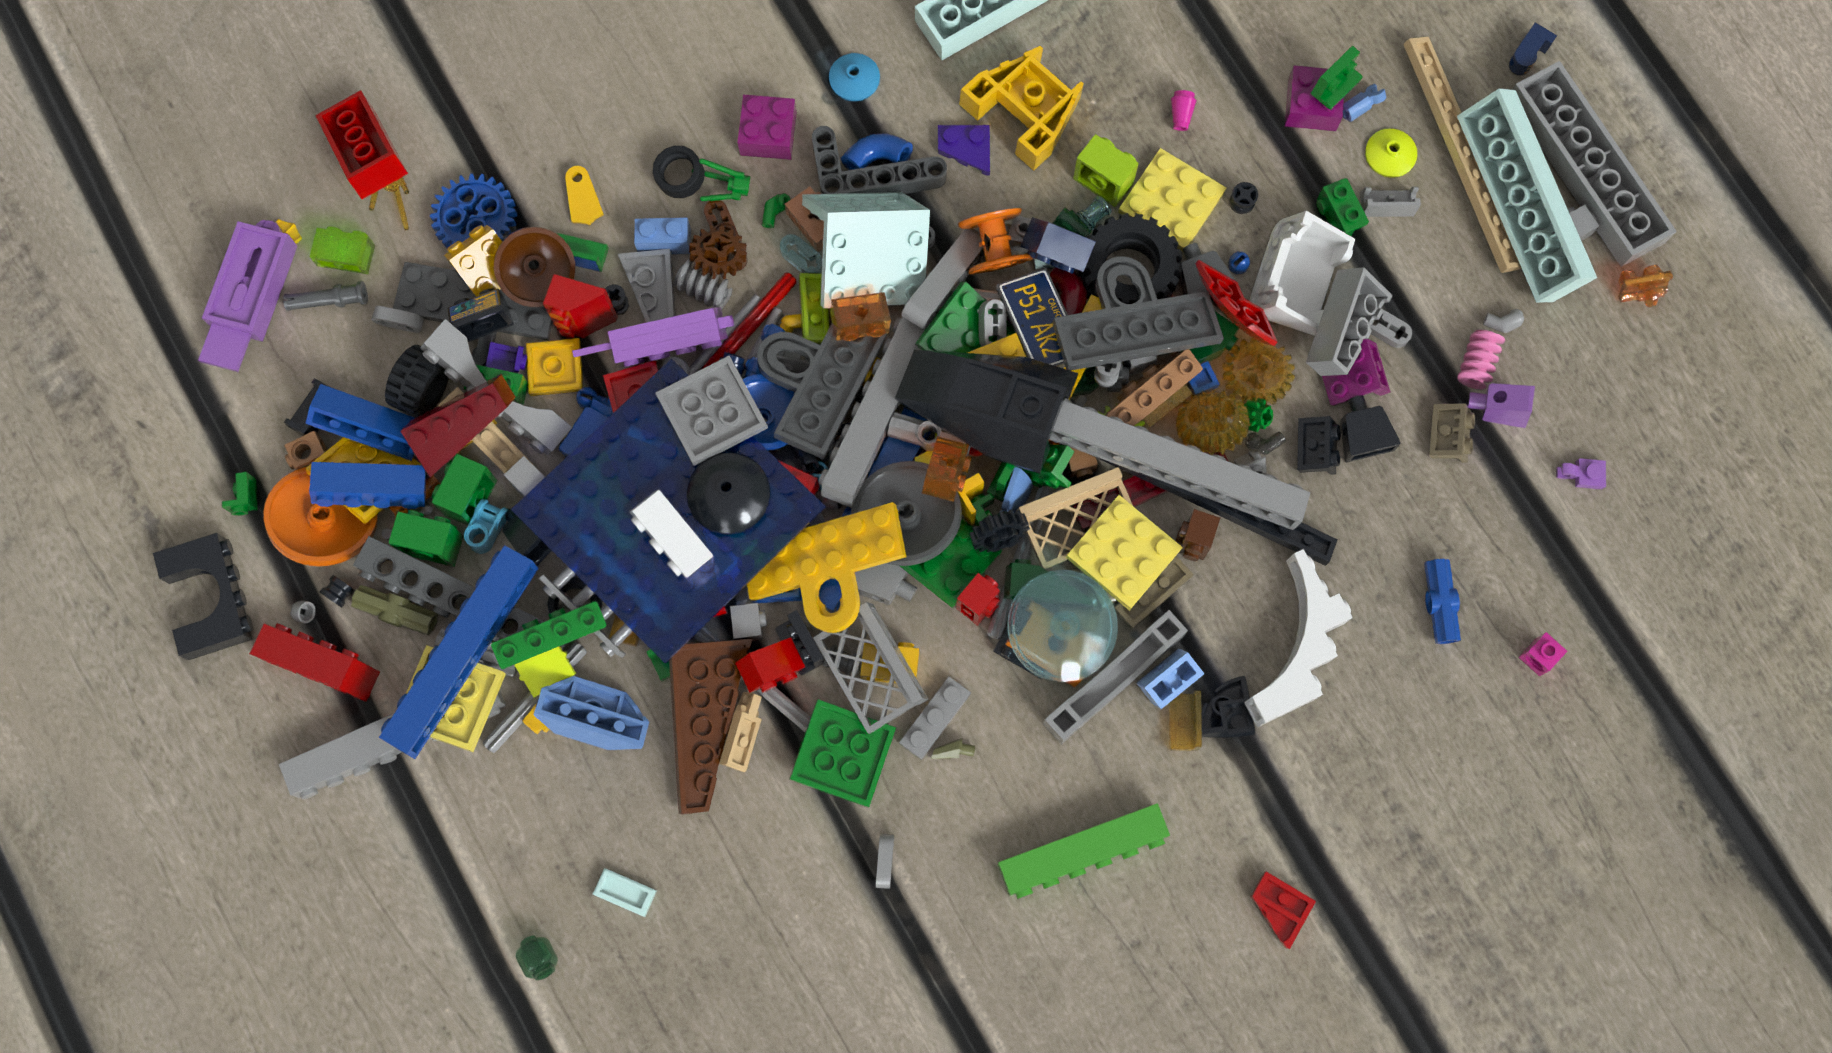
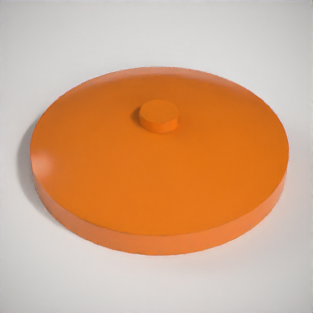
M306 467L289 473L272 488L264 506L265 529L274 547L284 556L297 563L309 566H330L342 563L359 554L368 536L372 538L374 536L378 523V514L364 524L343 505L322 507L317 504H311L309 493L310 476L306 472Z

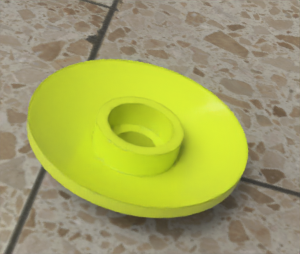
M1391 128L1383 129L1373 134L1368 140L1365 148V157L1373 171L1384 177L1395 178L1405 175L1413 168L1417 160V147L1413 139L1405 132ZM1390 146H1391V147H1394V148H1396L1398 151H1397V152H1393V151L1390 150L1389 147H1390Z

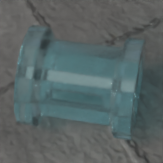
M1095 196L1093 202L1086 209L1077 212V217L1088 230L1092 231L1096 227L1095 224L1104 216L1112 214V210L1102 197Z

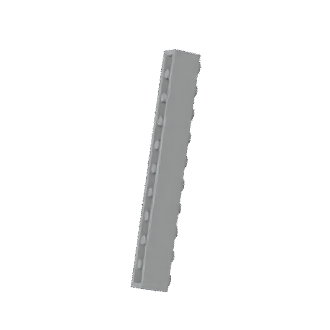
M1066 398L1050 436L1052 441L1068 445L1071 448L1138 473H1143L1294 530L1303 521L1311 493L1303 490L1297 484H1287L1277 480L1273 475L1257 473L1246 465L1233 464L1226 461L1222 456L1209 455L1192 445H1182L1175 442L1171 437L1158 436L1150 433L1144 427H1134L1126 424L1118 417H1107L1099 414L1091 407L1075 405Z

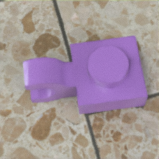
M1579 458L1575 461V464L1562 463V467L1556 468V478L1575 479V487L1603 489L1606 487V461Z

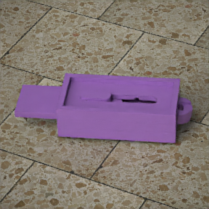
M262 220L255 226L237 222L202 319L210 326L198 359L201 363L238 372L250 339L263 342L297 249V244L288 234L282 233V229L277 223Z
M721 307L709 308L608 331L609 343L573 350L572 352L574 357L612 349L615 363L623 362L624 367L644 363V357L649 356L650 361L671 357L669 351L675 350L676 355L696 351L695 346L700 344L702 349L722 345L721 340L728 338L726 328L734 326V320L732 315L723 317Z

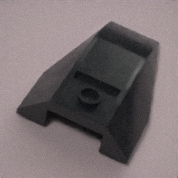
M914 349L895 400L985 456L1041 474L1050 450V436L1065 398L1069 399L1078 373L1028 357Z

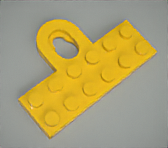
M893 502L741 547L749 599L756 601L800 588L804 611L808 621L814 627L827 633H837L845 630L855 621L859 613L860 597L855 572L906 557L897 505ZM829 579H836L839 582L842 593L840 608L834 613H829L826 605L819 598L821 585Z

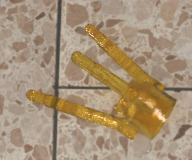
M402 177L387 185L384 189L395 193L404 230H408L409 225L399 187L401 185L405 194H409V189ZM378 191L371 194L370 211H373L375 208Z

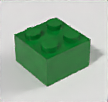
M456 454L454 459L450 460L446 465L445 477L442 483L438 484L432 493V503L445 516L468 526L478 503L483 498L489 499L498 480L486 466Z
M408 510L407 513H397L388 543L395 549L413 558L455 567L464 536L457 530L456 526L450 524L451 520L434 516V520L424 518L423 513Z

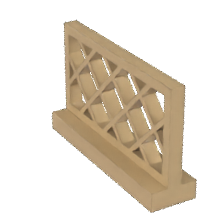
M1119 467L1017 509V511L1019 510L1022 514L1025 513L1030 528L1026 533L1042 568L1048 569L1068 560L1066 558L1067 554L1061 555L1063 550L1067 552L1072 550V548L1065 546L1070 532L1080 537L1085 535V533L1072 528L1077 515L1092 521L1090 529L1098 520L1097 517L1102 505L1109 507L1111 504L1104 501L1107 491L1118 488L1121 497L1133 506L1122 482L1123 476ZM1099 494H1102L1101 499L1094 497ZM1089 499L1099 503L1094 517L1079 511L1083 501ZM1078 503L1076 509L1070 507ZM1064 509L1074 513L1069 527L1054 521L1058 511ZM1050 514H1053L1051 519L1045 517ZM1039 519L1049 523L1045 536L1034 533L1030 522ZM1052 525L1067 531L1062 544L1048 539ZM1037 539L1042 541L1041 546H1039ZM1045 543L1060 548L1056 559L1046 562L1042 553Z

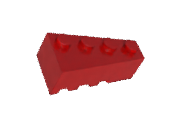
M279 623L276 624L275 628L263 624L249 653L250 655L367 702L380 671L357 660L358 654L347 649H343L342 653L335 651L337 646L323 640L316 644L313 642L314 637L302 632H298L297 636L291 634V628Z

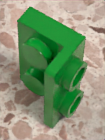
M1353 45L1319 78L1311 92V95L1330 110L1363 78L1355 70L1358 65L1355 60L1360 51Z

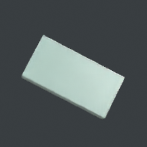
M604 868L593 895L646 917L657 890Z

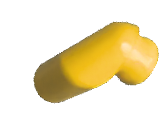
M801 314L785 315L781 319L782 323L779 325V327L790 333L793 332V328L802 329Z

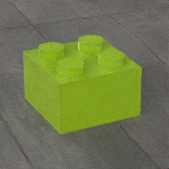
M1095 134L1077 157L1073 179L1116 208L1134 184L1139 163L1130 153L1117 149L1109 139L1101 138Z

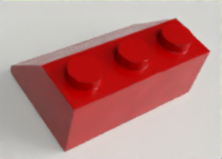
M553 275L543 305L560 335L567 338H574V336L584 338L617 321V313L606 289L559 275Z

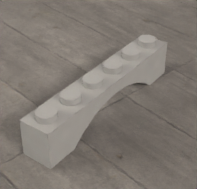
M445 319L423 343L420 349L424 351L422 354L429 362L433 364L438 363L445 369L444 373L448 378L456 383L459 381L467 387L465 390L467 392L483 384L486 380L474 363L467 337ZM514 401L497 416V418L502 417L509 423V429L516 435L525 436L530 441L529 445L540 454L543 452L546 455L551 453L572 429L553 410L536 409L523 406Z
M1168 610L1105 669L1044 720L1043 725L1062 745L1182 639L1188 630Z

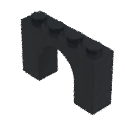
M218 533L153 553L159 579L168 584L202 574L214 576L219 584L220 599L218 605L207 618L172 630L178 656L186 660H192L253 640L250 632L253 631V623L249 615H246L244 605H247V600L244 592L239 589L237 580H240V573L231 559V555L234 553L233 547L229 539L224 538Z

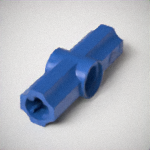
M1434 559L1424 563L1428 588L1425 595L1427 612L1432 617L1435 644H1450L1461 641L1457 615L1460 608V600L1457 589L1453 587L1450 559Z

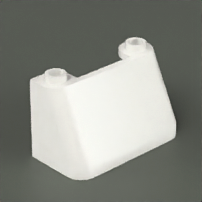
M1308 211L1280 220L1270 235L1249 301L1264 309L1268 321L1315 336L1324 311L1321 308L1334 268L1349 261L1353 254L1352 248L1355 239Z

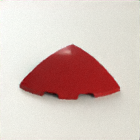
M1198 260L1195 264L1201 281L1211 299L1222 313L1250 337L1264 344L1275 346L1278 341L1264 309L1244 298L1238 282Z

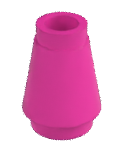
M1187 90L1174 92V97L1171 98L1174 130H1189L1197 102L1194 98L1195 93Z

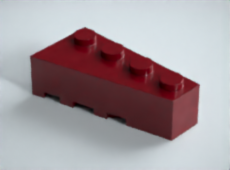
M502 374L411 420L401 430V433L429 477H431L501 414L516 397Z

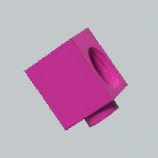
M1545 632L1537 637L1518 658L1538 676L1549 672L1567 653V650Z

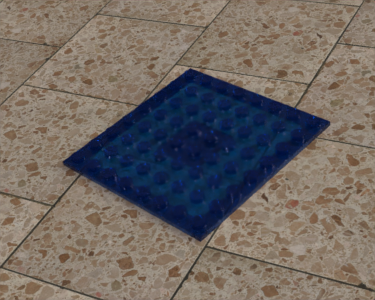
M672 359L511 509L665 664L826 508L816 496L752 436L721 453L742 454L753 459L761 466L768 478L771 491L766 513L752 528L737 534H718L700 525L693 517L686 497L688 481L699 464L693 466L656 396V392L689 376ZM726 484L722 487V491L728 492L732 486ZM656 490L661 491L713 555L712 558L687 578L682 574L677 576L667 565L671 560L664 552L659 555L649 543L652 538L645 530L641 533L631 521L633 516L629 511Z

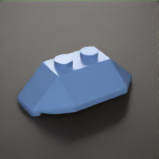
M576 676L543 687L534 711V716L553 733L606 750L642 749L649 726L648 719L642 715L638 706L626 692Z

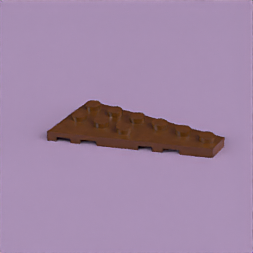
M752 639L668 645L678 812L681 815L709 812L717 781L716 774L739 694L738 687L741 674L735 663L747 655Z

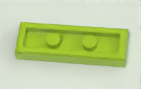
M800 273L799 294L802 337L821 345L829 330L828 308L821 306L822 274Z

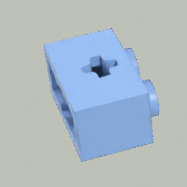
M1178 648L1136 684L1153 705L1162 709L1204 675V673L1188 652Z

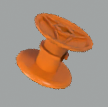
M1021 208L985 213L958 223V227L961 229L979 228L981 237L979 247H983L986 262L971 267L968 272L969 274L1005 269L1033 259L1029 254L1013 256L1011 254L1009 241L1012 239L1010 235H1007L1005 221L1018 217L1022 212ZM987 236L990 238L991 243L989 250L986 241Z

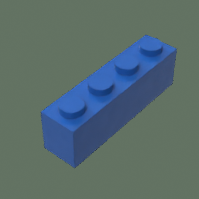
M320 384L310 404L306 424L412 461L415 454L401 433V430L411 420L415 419L414 417Z
M312 462L309 487L311 504H317L322 507L346 505L353 508L360 507L361 505L375 506L377 508L402 506L406 509L425 507L427 477L422 465Z

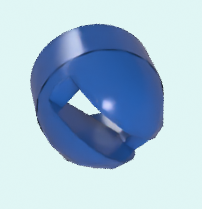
M1240 251L1233 253L1228 261V268L1234 274L1245 273L1250 265L1248 255ZM1239 258L1244 259L1237 266L1234 264Z
M584 387L576 395V401L582 409L591 407L592 400L583 397V394L592 396L593 399L598 396L594 389Z

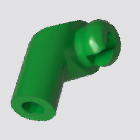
M777 194L765 202L762 218L763 227L774 228L776 215L786 210L785 203L791 200L788 194Z

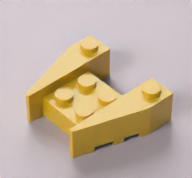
M1041 46L1023 53V56L1015 60L1002 62L997 68L978 73L961 89L959 105L977 121L999 102L1029 128L1017 140L1015 155L1033 171L1052 154L1080 100L1084 85L1083 82H1079L1071 90L1040 63L1043 52Z

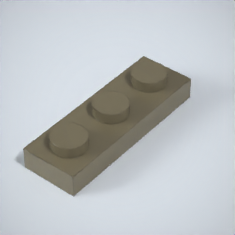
M1175 556L1130 611L1121 603L1114 607L1113 610L1131 629H1134L1191 579L1194 574Z

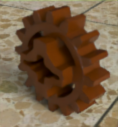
M710 226L709 232L700 229V236H693V241L689 246V260L694 262L695 270L702 268L703 276L711 273L712 279H715L717 275H721L723 279H726L727 273L735 276L737 269H743V264L746 262L747 257L746 243H741V235L734 237L733 229L725 232L724 226H721L719 230H715L713 226Z

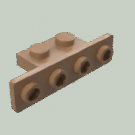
M1189 349L1183 350L1167 364H1152L1142 371L1143 376L1136 382L1132 380L1121 389L1123 393L1116 397L1119 403L1109 410L1105 416L1118 417L1124 423L1135 426L1203 370L1202 366Z

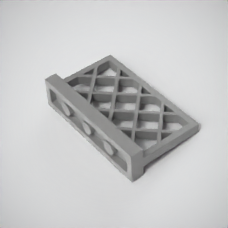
M866 602L860 606L856 619L859 618L863 625L861 638L847 635L848 628H846L842 633H827L823 631L813 637L867 733L871 734L914 706L922 704L928 700V697L872 603ZM867 633L871 640L865 639ZM831 634L841 636L838 651L828 650L823 639ZM846 637L860 641L856 657L842 654ZM864 642L875 645L877 649L875 661L861 658ZM831 654L836 655L835 661H834L833 657L831 656ZM841 657L855 660L851 676L842 674L839 670ZM880 657L883 659L885 664L879 663ZM860 661L873 664L870 681L856 678ZM878 666L888 668L890 671L889 685L875 682ZM845 678L850 679L849 685L847 684ZM855 681L869 684L865 700L854 696L852 691ZM894 681L897 683L899 688L893 687ZM874 685L887 689L884 705L870 702ZM892 690L902 692L908 703L898 709L888 706ZM858 702L864 703L863 710ZM872 705L883 708L880 720L871 725L866 717L868 706ZM887 709L893 711L892 713L886 716Z

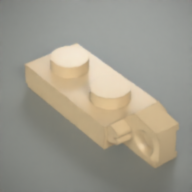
M749 692L742 693L733 715L719 764L740 772L747 771L762 720L758 718L761 696Z

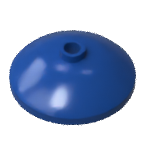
M762 374L743 378L763 418L767 419L768 429L740 443L762 451L774 450L787 445V443L774 438V432L795 392L770 382Z

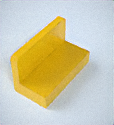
M979 473L955 486L961 501L962 514L971 526L975 524L976 510L970 501L982 494L984 488V481Z

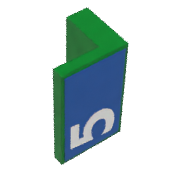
M557 233L569 245L575 259V266L602 272L609 250L607 244Z

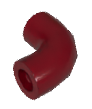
M1055 267L1050 272V277L1061 296L1060 299L1067 314L1082 313L1087 301L1084 281L1075 272L1072 274Z

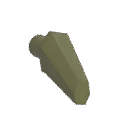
M963 738L935 748L931 759H959L960 754L973 757L975 746L962 743Z

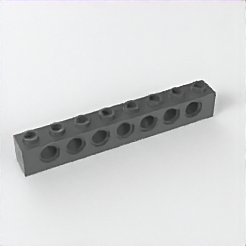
M368 536L353 564L354 567L360 570L359 576L371 582L378 578L385 582L384 588L396 594L402 590L410 594L409 600L421 606L427 602L435 606L433 609L435 613L446 618L450 614L458 617L460 610L455 608L456 600L462 596L470 598L476 589ZM385 561H392V571L388 574H382V564ZM410 573H417V583L413 586H407L406 577ZM438 584L442 585V595L438 598H432L430 595L432 587ZM514 607L493 638V641L496 642L499 638L503 639L513 635L506 634L504 630L506 623L511 620H515L518 623V629L514 634L523 631L522 625L532 620L538 619L539 624L545 621ZM567 643L560 646L563 651Z

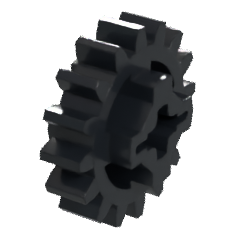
M1013 510L999 512L993 516H986L982 521H979L980 526L972 528L973 532H970L969 535L975 550L978 549L979 552L986 550L987 553H990L991 551H1000L1006 547H1013L1020 541L1019 537L1027 535L1026 531H1029L1030 528L1025 513L1022 514L1019 510L1013 513Z

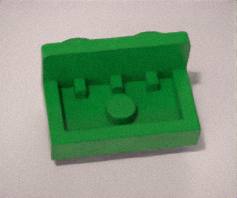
M1347 178L1322 188L1317 198V208L1322 215H1325L1330 225L1349 236H1352L1355 230L1368 225L1369 220Z
M1049 445L1050 450L1041 474L1022 468L1036 487L1069 488L1071 482L1062 475V472L1075 451L1068 445Z

